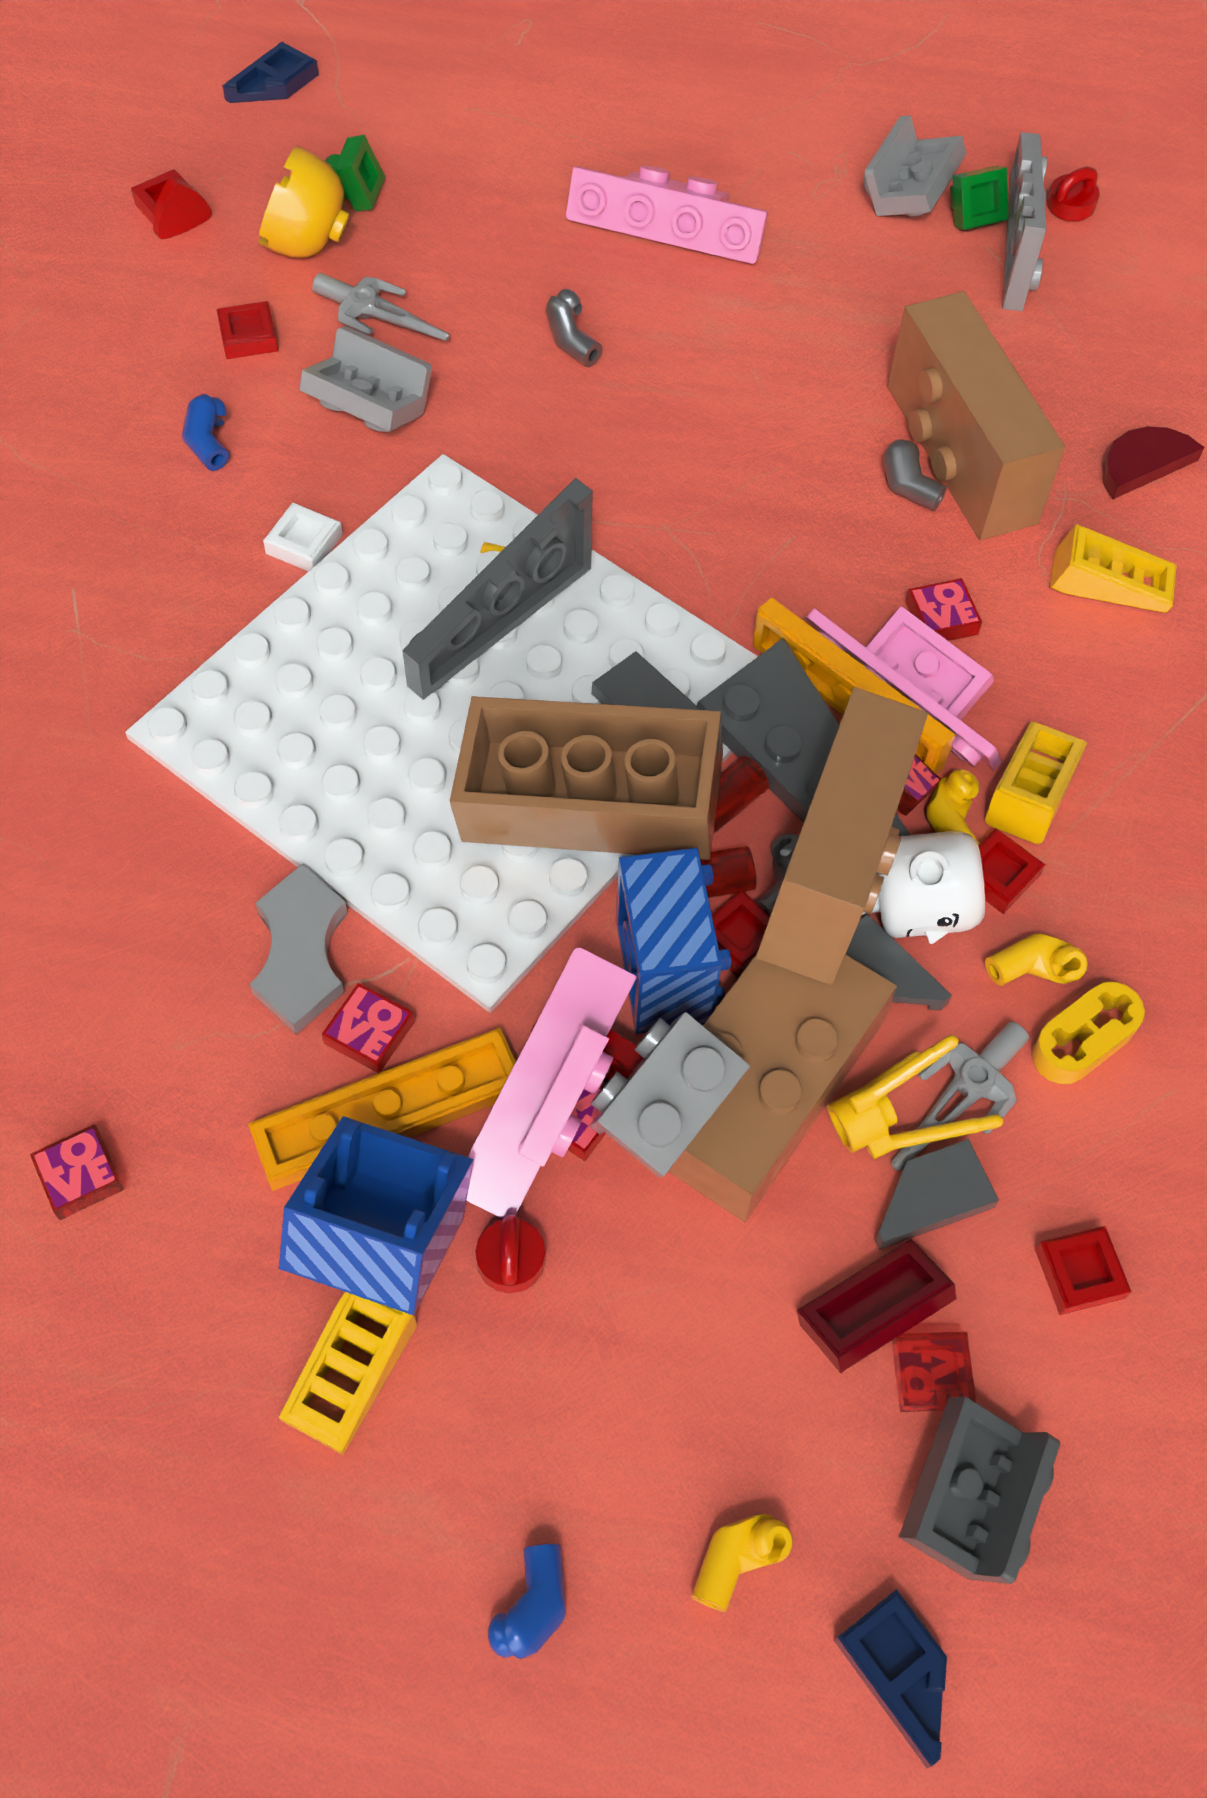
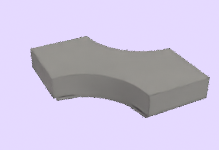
M301 864L255 903L258 914L271 932V948L263 969L249 984L253 995L296 1035L344 993L342 982L336 977L328 963V949L334 931L348 913L346 901L304 864Z

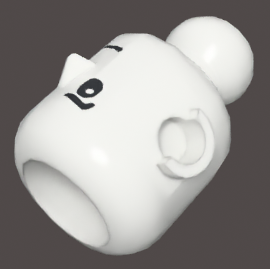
M961 831L900 836V845L889 874L876 873L883 876L884 880L872 913L881 912V920L886 933L894 938L926 935L929 944H933L947 933L963 932L979 925L985 916L986 903L981 854L977 841L971 835Z

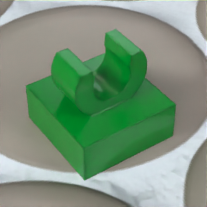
M365 134L347 137L340 155H329L325 162L330 164L340 177L344 189L343 199H349L355 212L373 209L385 179V174Z
M996 165L952 175L953 185L950 186L951 208L954 209L956 228L966 230L1009 220L1007 167Z

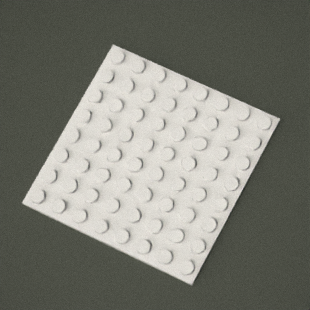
M442 454L125 733L131 742L296 867L304 864L346 901V905L491 1013L618 877L619 857L634 856L636 854L461 842L449 801L471 696L601 704L591 695L592 682L637 651L697 705L699 700L758 656L592 550L591 569L422 700L407 687L402 650L416 634L421 632L500 553L499 551L480 553L484 542L506 547L538 515ZM724 743L722 764L733 753Z

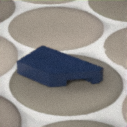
M280 42L222 85L225 100L229 103L288 99L319 75L317 60L284 42Z
M896 1589L838 1636L834 1642L925 1767L929 1768L941 1759L942 1742H940V1728L947 1656Z

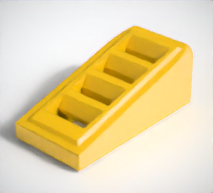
M1075 524L1055 551L1050 588L1069 595L1167 613L1173 607L1177 565ZM1122 573H1128V577L1122 575ZM1144 577L1152 578L1151 586L1143 583Z
M1031 721L995 789L985 817L987 825L1031 843L1041 844L1051 826L1088 742ZM1032 749H1033V750H1035V751H1038V752H1041V753H1043V754L1049 755V756L1054 757V758H1056V759L1062 760V761H1064V764H1062V763H1060V762H1057V761H1055V760L1049 759V758H1047V757H1044V756H1042V755L1036 754V753L1031 752V751H1032Z
M344 1292L279 1416L280 1421L344 1455L417 1327L415 1316ZM361 1314L387 1327L383 1338L355 1324ZM347 1341L374 1355L369 1366L341 1353L340 1349L344 1342ZM329 1368L359 1383L354 1395L323 1379ZM314 1394L345 1410L340 1423L307 1406Z

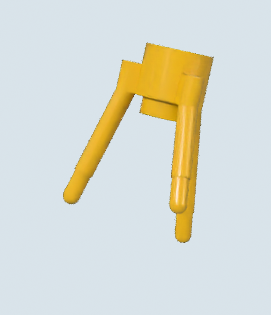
M955 1035L945 1037L921 1053H911L865 1086L827 1104V1112L832 1125L846 1149L850 1153H854L866 1147L874 1160L895 1149L999 1128L1003 1125V1118L995 1114L889 1135L888 1127L896 1124L898 1120L886 1094L956 1048L959 1040Z

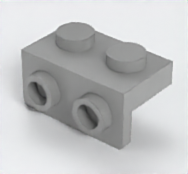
M900 116L864 173L865 190L871 196L876 215L906 214L907 216L915 217L931 212L951 180L952 175H954L967 154L963 136L917 140L911 116Z
M344 326L336 331L333 356L302 370L299 390L319 399V403L325 408L345 411L364 420V424L373 430L391 432L424 415L432 366L426 361L348 326Z
M686 1012L676 1018L670 1025L659 1018L634 1049L643 1059L626 1079L619 1072H616L590 1103L599 1113L589 1126L599 1135L605 1132L659 1178L665 1176L750 1068L746 1061Z

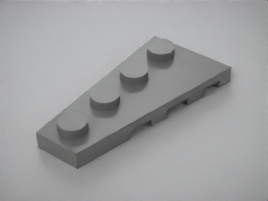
M1020 132L1010 170L1009 220H1007L1002 309L1023 311L1028 291H1037L1041 280L1043 259L1038 257L1046 232V190H1044L1043 181L1047 157L1041 154L1040 134Z

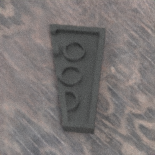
M575 478L421 632L411 639L409 644L402 650L408 688L424 700L591 569L593 490Z
M782 638L699 700L697 708L700 710L721 711L723 743L804 823L840 725L786 641ZM896 813L892 827L900 829L898 836L910 835Z

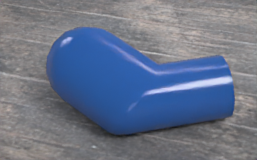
M201 394L192 399L187 406L182 439L208 470L216 471L227 463L229 452L212 433L214 427L223 425L224 421L218 415L226 416L227 410L225 404L219 398Z
M542 1544L524 1548L527 1591L514 1603L507 1614L497 1613L491 1619L488 1627V1641L497 1655L503 1658L515 1656L523 1659L536 1654L562 1624L566 1615L561 1545Z

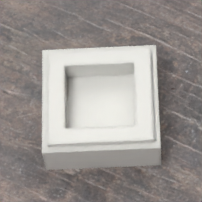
M292 503L263 540L265 552L298 568L310 571L339 542L343 536L342 526L339 521Z

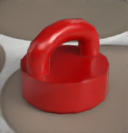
M1086 166L1056 178L1050 187L1047 198V207L1051 213L1060 219L1074 222L1085 220L1092 216L1100 196L1099 188L1096 185L1098 179L1096 169Z
M507 1215L503 1220H498L488 1226L478 1238L475 1250L478 1272L484 1282L496 1291L509 1294L524 1291L534 1285L542 1275L546 1262L544 1241L537 1229L526 1221L519 1220L515 1215Z

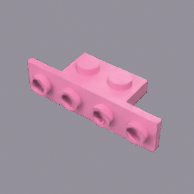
M579 166L573 167L566 211L568 220L751 264L755 263L759 258L768 211L728 202L730 193L716 190L718 183L713 180L701 177H688L687 183L669 179L670 171L654 166H641L640 172L635 171L625 177Z
M902 606L867 647H864L815 608L808 614L806 618L815 630L923 711L929 712L928 714L953 732L955 738L951 751L972 767L980 760L993 771L1000 765L1002 761L996 747L961 721L994 682L993 675Z
M576 948L572 952L468 1155V1158L474 1160L467 1201L502 1219L510 1214L516 1215L540 1166L544 1167L551 1152L562 1158L564 1157L582 1121L571 1115V1112L583 1089L594 1095L596 1094L613 1061V1056L603 1052L609 1040L607 1035L637 976L582 948Z

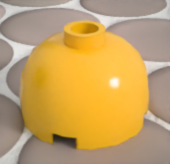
M296 146L284 165V168L291 171L290 176L285 175L280 184L276 182L260 227L259 236L261 238L258 244L290 258H308L319 253L329 239L336 242L340 241L350 213L342 210L344 189L340 177L331 165L317 155Z

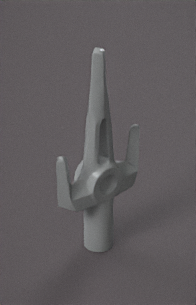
M318 273L313 281L312 289L314 293L340 303L338 321L363 333L371 335L373 329L357 320L356 317L360 319L373 317L444 341H448L450 338L449 333L378 296L380 289L398 295H406V290L372 277H364L354 287L323 273Z
M1010 1021L979 1055L964 1043H958L956 1048L919 1072V1078L927 1080L946 1064L950 1063L955 1076L917 1129L951 1123L978 1099L983 1097L995 1102L987 1116L998 1114L1003 1118L1017 1102L1013 1085L1000 1071L1029 1040L1026 1030L1019 1024ZM956 1092L964 1095L965 1097L941 1121L938 1122L936 1120L938 1114ZM993 1129L985 1130L982 1132L985 1134H990ZM929 1143L901 1148L891 1161L892 1168L897 1171L902 1170L906 1162L913 1159Z

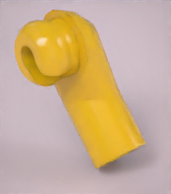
M957 769L950 774L949 778H942L935 787L926 811L927 819L936 833L961 831L971 835L979 845V841L964 820L972 804L971 799L978 794L980 789L977 778L971 772Z
M1041 933L1028 936L985 959L987 973L998 986H1003L1026 973L1054 983L1066 984L1079 980L1084 976L1088 966L1087 957L1083 950L1068 942Z
M756 1514L718 1528L711 1539L691 1598L712 1609L727 1612L739 1574L772 1563L782 1562L789 1556L793 1545L792 1533L789 1527L783 1521L775 1519L771 1515Z

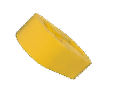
M1104 982L1095 986L1050 1020L1041 1030L1032 1049L1034 1066L1043 1077L1051 1082L1073 1084L1081 1080L1126 1045L1134 1036L1144 1019L1145 1009L1143 1001L1136 991L1125 984ZM1113 1008H1117L1121 1011L1123 1016L1120 1021L1116 1018L1112 1019L1100 1029L1094 1024L1102 1009L1110 1011ZM1076 1037L1082 1041L1074 1057L1066 1055L1059 1059L1052 1052L1055 1045L1060 1047L1066 1046Z

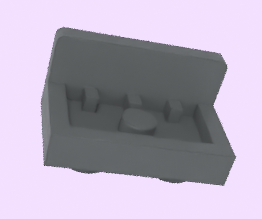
M949 1397L899 1538L968 1580L1012 1584L1018 1576L1019 1569L1023 1566L1029 1555L1031 1546L1030 1536L1043 1496L1047 1493L1053 1481V1465L1060 1447V1441L1047 1432H1021L967 1397Z

